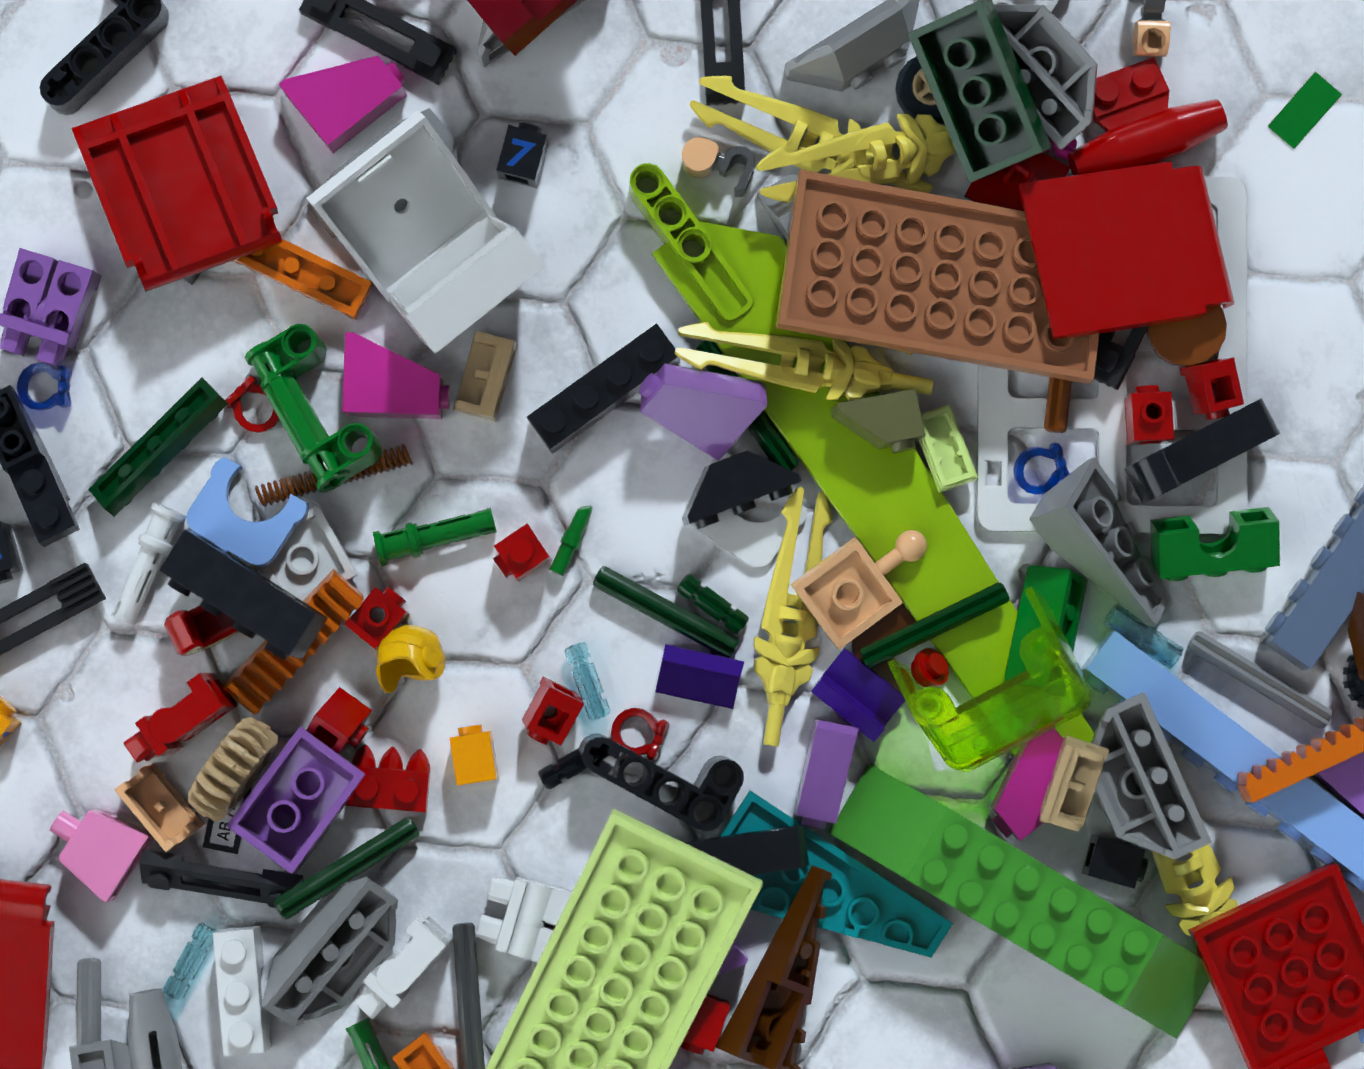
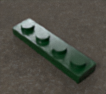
M201 377L88 490L101 506L115 517L125 506L131 503L133 498L153 478L161 473L162 469L181 450L190 444L191 440L218 416L228 403Z

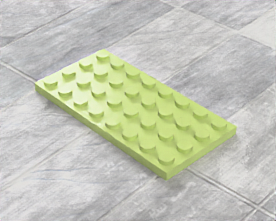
M613 809L485 1069H669L750 911L763 881Z

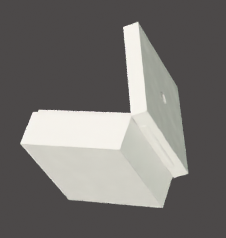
M419 110L307 197L310 204L388 303L391 302L416 335L435 354L545 267L520 232L513 226L496 218L497 216ZM399 199H406V208L402 211H395V203Z

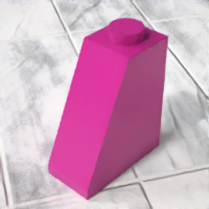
M379 56L287 78L279 83L286 97L333 154L407 96L402 86V83L406 81L403 74L392 61L385 65Z
M345 332L342 412L347 417L442 419V409H449L450 386L443 385L444 380L440 374L356 333Z
M1038 715L1033 719L990 806L996 813V816L991 820L1006 838L1013 834L1016 839L1022 841L1044 823L1040 821V808L1063 738L1043 715Z

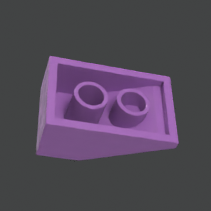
M300 726L226 826L291 874L298 873L366 774Z

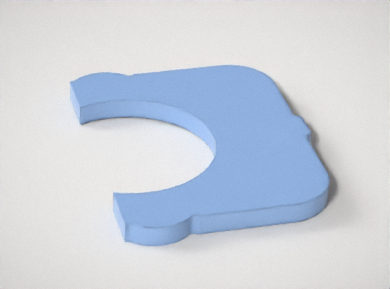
M226 457L221 458L213 465L211 477L189 508L186 518L187 524L193 532L200 534L221 549L254 567L268 566L276 559L296 525L301 524L306 519L309 505L290 494L285 507L268 520L251 522L238 517L231 509L229 503V488L234 477L243 468Z

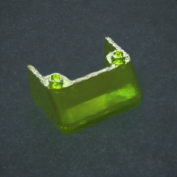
M1032 586L1024 591L1042 626L1028 633L1021 642L1020 656L1027 671L955 708L952 699L944 690L938 687L921 689L914 679L910 668L896 659L888 662L914 719L943 761L956 771H972L1079 716L1091 704V688L1046 599Z

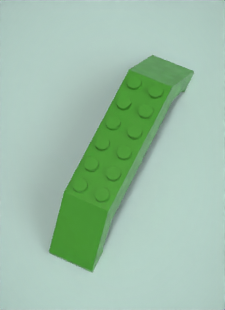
M871 764L866 766L841 809L836 824L833 823L828 832L1176 1039L1210 981L1202 959L957 812Z

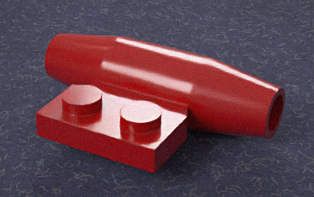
M1155 57L1097 77L1093 121L1106 132L1067 154L1072 175L1155 164L1183 154L1227 129L1228 123L1224 108L1218 99L1168 108L1170 90Z

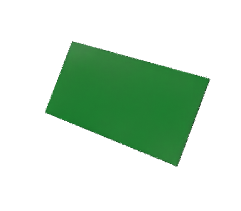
M1314 72L1267 127L1295 149L1342 94L1317 72Z

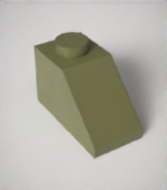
M916 389L841 402L831 409L833 419L878 449L891 447L892 453L915 449V442L926 436Z

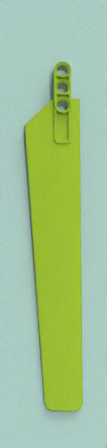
M643 163L632 171L629 181V194L664 243L651 255L701 323L709 322L710 326L716 331L788 336L822 341L826 349L833 352V338L775 328L787 245L781 236L700 222L658 166L651 163ZM642 178H651L657 183L658 188L651 193H644L637 188L636 183ZM666 209H673L680 214L681 220L677 224L667 225L661 221L659 215ZM688 241H697L703 246L704 252L698 257H691L683 251L682 246ZM842 340L849 346V348H851V346L846 340ZM715 342L724 356L779 366L781 364L782 354ZM794 357L792 368L796 366L798 359ZM823 362L820 368V373H823L825 368V363ZM737 373L741 378L758 380L766 385L767 406L764 411L874 563L895 548L896 539L902 532L915 530L925 537L927 551L920 560L915 562L904 561L884 576L916 621L995 583H999L943 492H938L931 473L915 449L900 453H892L891 447L878 449L833 419L831 409L837 403L847 402L848 400L845 395L839 400H826L831 387L824 386L817 393H812ZM877 391L868 393L863 398L879 396L881 394ZM1011 600L930 640L938 652L945 658L948 666L1014 757L1033 719L1038 715L1045 716L1063 739L1067 735L1091 743L1095 734L1067 689L1065 695L1050 694L1037 686L1014 684L1005 680L1018 611Z

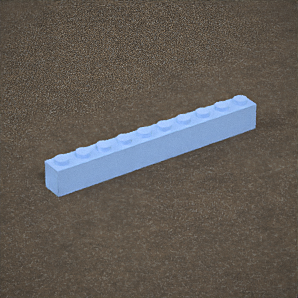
M1115 630L1105 635L1080 668L1087 675L1084 680L1086 684L1102 695L1108 691L1120 700L1118 703L1145 692L1167 743L1172 740L1184 750L1180 755L1192 765L1200 769L1204 764L1216 773L1213 780L1230 793H1233L1235 789L1238 790L1237 773L1241 771L1252 773V766L1265 765L1267 767V759L1280 758L1282 760L1281 756ZM1310 778L1301 780L1254 803L1245 802L1251 810L1263 818L1269 814L1279 821L1280 824L1277 829L1291 840L1298 842L1301 838L1313 847L1309 853L1324 865L1332 862L1338 864V867L1345 872L1343 874L1344 880L1361 892L1364 890V820Z

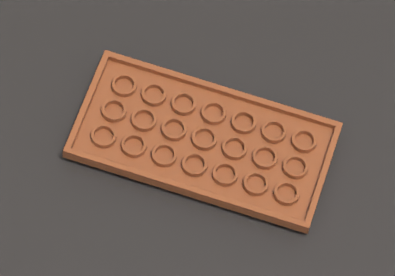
M801 169L798 172L775 328L1090 384L1094 381L1099 334L1053 339L1024 211Z

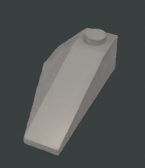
M1095 458L1088 459L1042 496L1029 520L1054 552L1149 628L1155 627L1169 599L1150 558L1146 556L1141 557L1133 537L1138 533L1133 522L1125 523L1117 505L1122 499L1116 486Z

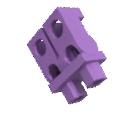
M19 248L4 301L3 313H0V326L4 327L0 349L24 356L30 336L39 338L42 341L36 360L60 367L68 348L76 349L87 308L94 290L98 289L102 275L91 269Z

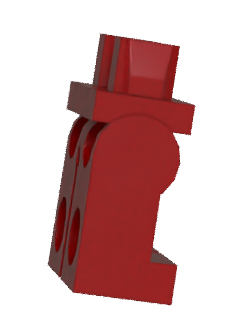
M215 673L197 674L186 682L192 693L174 706L161 708L151 716H144L135 722L140 731L123 742V744L137 763L143 760L150 761L156 756L177 753L184 748L180 743L181 741L192 739L238 706L232 696L223 689V683Z

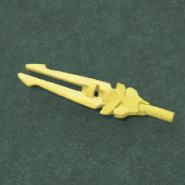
M731 76L702 77L699 79V83L702 86L793 124L794 128L788 140L695 100L689 103L694 113L708 128L722 124L770 153L778 147H782L788 153H793L814 145L819 136L818 143L843 135L839 132L837 119L801 106L738 89L734 86ZM849 119L847 133L860 130V125L854 120ZM806 132V136L801 144L802 138ZM867 149L866 158L870 165L874 163V155L871 149ZM853 152L794 164V166L802 170L817 173L823 168L832 170L830 173L856 168ZM902 171L897 182L885 183L902 189L929 194L933 188L932 184L921 179L918 182L907 185L906 173Z
M897 114L901 131L896 132L889 122L856 130L793 153H788L782 147H778L763 158L755 168L757 171H765L853 152L856 168L827 175L885 184L897 182L901 171L907 168L906 184L911 185L918 182L922 174L929 177L938 173L943 161L952 155L955 148L946 126L938 124L931 115L917 114L914 120L909 114ZM894 143L900 149L899 159H895L892 154V145ZM867 149H871L874 155V163L871 165L866 158ZM796 181L764 187L759 192L767 198L790 203L795 194Z
M709 322L691 324L678 329V334L684 337L782 354L779 366L681 347L676 348L675 354L679 358L699 370H703L708 365H714L736 373L812 393H817L824 386L831 387L826 400H839L845 395L848 401L862 399L868 393L889 390L890 388L905 391L916 389V393L931 395L933 388V379L895 373L892 369L874 360L866 348L856 344L849 348L844 341L833 338L832 352L826 349L822 341L788 336L716 331L710 326ZM794 357L798 358L796 366L792 368ZM823 362L825 363V368L823 373H820V368Z
M802 487L795 489L781 511L787 520V526L772 575L761 628L768 633V642L754 636V649L760 655L754 659V672L763 681L767 694V703H769L763 744L779 747L785 706L789 704L791 696L794 695L798 687L810 681L813 669L809 664L817 659L820 651L818 647L805 649L806 641L816 637L818 622L798 595L788 594L804 495ZM818 492L805 573L822 561L823 530L828 524L832 523L829 503L823 492ZM784 620H795V621H797V622H796V623H789V622H784Z
M1210 844L1186 854L1192 857L1183 862H1177V859L1151 851L1165 892L1177 894L1180 897L1181 902L1166 904L1165 907L1170 915L1181 918L1177 925L1185 935L1190 936L1189 929L1238 906L1237 900L1230 898L1234 891L1232 878H1227L1218 886L1215 883V878L1222 869ZM1194 882H1203V884L1199 887L1191 889L1188 888V886Z

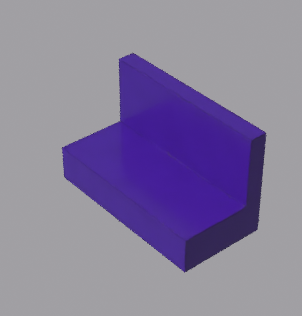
M665 644L655 692L733 709L744 661Z
M846 648L841 651L811 690L814 695L850 724L858 728L860 732L873 742L884 731L887 722L907 699L905 695L871 668H868L865 663Z

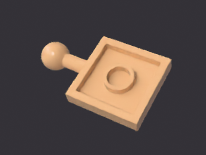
M904 531L897 537L895 548L874 563L859 540L854 537L790 585L835 647L840 650L903 603L884 576L904 561L915 562L920 560L927 551V541L918 531Z

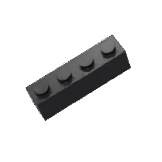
M656 323L528 415V422L551 454L555 453L638 393L643 381L649 374H656L664 364L677 365L680 362V358L675 354V347Z
M184 529L159 569L160 572L171 578L168 582L170 587L185 596H189L193 592L203 599L200 603L202 608L220 618L225 613L235 620L232 625L233 628L252 639L256 634L268 641L265 648L284 660L287 659L288 655L303 659L328 619L321 612L200 534Z

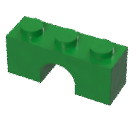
M1269 507L1229 511L1228 531L1220 540L1212 543L1199 541V529L1190 516L1150 520L1151 563L1160 579L1182 581L1187 579L1188 576L1202 574L1209 577H1221L1230 571L1239 570L1258 573L1265 571L1267 567L1280 566L1279 520Z

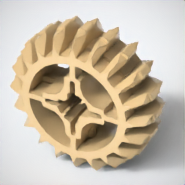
M247 717L237 723L233 730H230L225 739L213 751L211 757L204 764L196 780L191 785L188 793V803L196 808L195 811L204 817H209L214 822L224 819L226 815L230 814L232 809L246 795L274 754L278 743V735L270 730L271 727L262 721H257L253 717Z

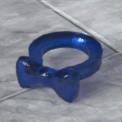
M44 363L29 365L18 377V397L28 408L39 411L51 409L56 405L63 408L71 406L69 382L72 376V369L64 365L55 368ZM39 372H46L58 380V391L43 402L34 401L28 392L30 379Z
M1056 442L1051 443L1049 449L1037 446L1023 451L1016 459L1013 468L1014 479L1018 486L1027 493L1035 495L1044 494L1058 484L1060 480L1067 477L1070 473L1066 467L1067 464L1062 446ZM1043 456L1054 459L1056 470L1051 474L1047 482L1037 486L1026 482L1023 471L1025 464L1031 458Z

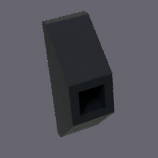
M748 450L704 467L682 516L684 526L695 522L698 530L719 522L717 514L732 508L734 515L757 507L754 499L769 494L771 501L793 493L791 485L801 482L798 473Z

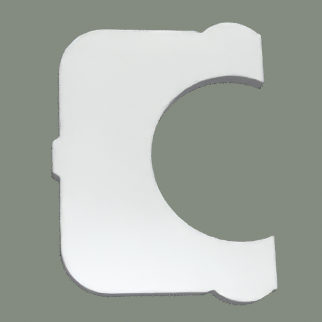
M726 452L719 461L729 458L732 455ZM713 458L711 464L718 462V460ZM690 498L686 502L685 509L689 503ZM803 505L799 526L803 524L807 516V508ZM731 508L717 514L719 522L698 529L713 540V544L722 551L727 550L751 567L761 568L768 565L778 553L787 526V520L781 513L778 517L767 522H751L738 515H734ZM695 522L690 524L697 529Z

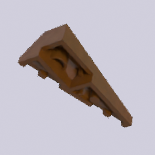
M813 865L811 866L724 1029L716 1048L768 1069H801L795 1064L798 1044L805 1043L806 1031L801 1028L805 1005H810L812 1001L821 945L815 938L818 919H825L826 907L821 904L825 880H831V872Z

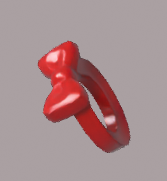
M250 375L241 386H238L225 399L228 403L226 407L233 409L236 420L246 430L255 433L267 432L275 427L279 421L274 409L270 419L263 424H252L243 416L240 400L244 394L251 392L265 395L260 385L257 384V378Z
M630 708L617 715L612 724L611 735L614 741L637 754L647 755L649 760H657L670 724L666 720L658 722L645 709ZM634 716L644 718L655 732L652 743L637 748L625 744L621 736V728L624 722Z

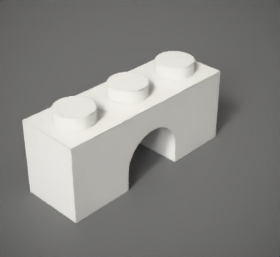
M261 925L220 929L212 934L223 1057L264 1053L272 1045L269 1011L265 1010L261 1005L263 1000L261 969L264 966Z

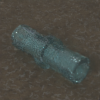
M1118 603L1112 607L1103 622V625L1118 632L1137 648L1157 659L1168 669H1171L1182 655L1181 653L1184 651V647L1157 631L1156 626H1147Z

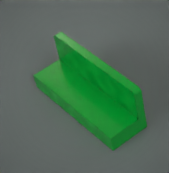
M1032 565L1027 568L1005 673L1006 681L1014 684L1037 686L1050 694L1065 695L1088 579L1066 568Z

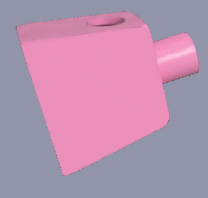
M97 809L89 810L82 821L63 810L50 828L52 833L67 842L58 860L104 902L115 900L139 863L143 849L147 850L154 839L148 830Z

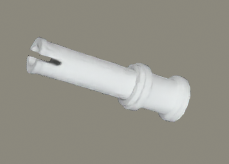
M153 503L151 507L154 513L146 532L139 535L138 544L141 547L138 556L132 566L115 609L111 616L133 625L137 622L142 605L164 555L168 556L173 549L171 542L180 522H184L187 517L180 512L157 503Z

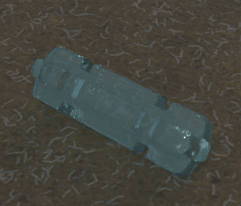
M580 642L567 647L564 653L568 664L573 663L574 669L571 672L581 699H586L588 705H585L584 708L590 720H597L609 715L611 710L607 699H602L601 693H604L594 663H589L588 661L591 655L587 644Z
M202 922L196 926L191 935L193 938L192 942L187 943L172 970L175 974L171 975V977L169 976L163 987V992L166 995L177 1000L184 998L190 987L188 982L194 980L209 952L206 950L207 947L213 945L212 933L217 931L214 927Z

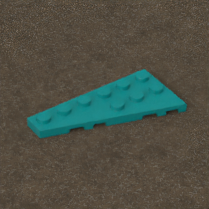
M749 790L719 837L802 824ZM805 826L804 832L809 866L752 875L762 880L763 883L751 910L784 919L811 866L832 873L831 880H825L821 904L826 907L825 919H818L817 928L876 942L932 958L953 925L952 922Z

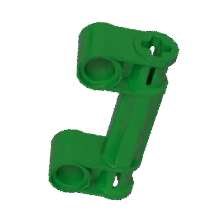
M295 324L270 340L254 346L246 353L245 360L248 365L254 366L262 381L260 384L262 391L267 396L300 455L302 462L308 464L317 479L316 487L318 491L323 493L341 486L352 476L374 465L382 454V445L376 435L361 423L346 425L343 429L328 436L296 379L323 362L326 356V346L311 327L305 324ZM311 340V346L306 352L297 353V347L302 341ZM360 438H368V444L363 451L359 453L352 452L355 441Z

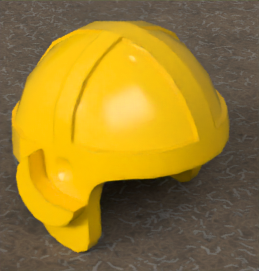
M404 625L393 629L380 642L377 649L376 675L381 688L386 693H393L396 690L402 676L423 681L439 678L445 670L446 659L438 636L433 631L414 625Z

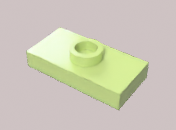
M951 405L922 413L921 417L926 436L920 439L919 442L938 492L940 493L976 481L978 476Z

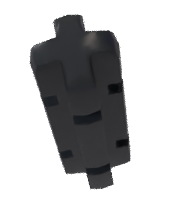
M602 744L600 748L592 747L589 753L594 757L592 763H595L594 761L598 758L603 760L610 756L603 750L605 744ZM578 749L557 760L558 764L554 766L550 764L541 769L538 774L545 788L552 789L561 784V780L565 777L570 779L586 770L587 767L581 762Z

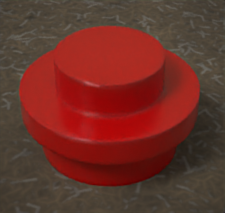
M925 648L916 654L911 663V673L916 682L923 687H939L948 680L947 662L941 654L933 649Z

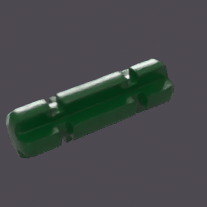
M687 574L677 587L678 593L688 600L692 598L696 606L718 622L721 620L725 622L724 626L733 633H740L749 620L748 616L738 608L736 610L732 609L731 603L709 587H702L700 585L701 581L691 574Z

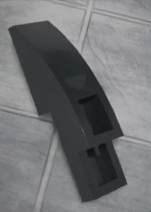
M11 385L1 389L0 463L3 470L9 474L38 543L46 547L80 530L68 503L70 500L68 493L25 407Z

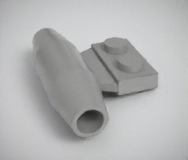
M162 988L129 994L128 1044L107 1039L69 1046L72 1069H182L178 1036Z

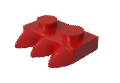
M364 744L359 748L351 764L366 775L345 806L427 812L431 771L428 758L422 749L414 752L407 763L406 769L403 770L401 756L395 747H390L384 753L378 768H376L374 755L368 745Z

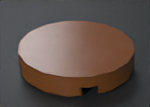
M1217 305L1208 310L1201 318L1151 325L1146 335L1150 345L1154 348L1153 351L1160 359L1173 366L1187 367L1204 363L1219 351L1225 340L1227 322L1223 308Z

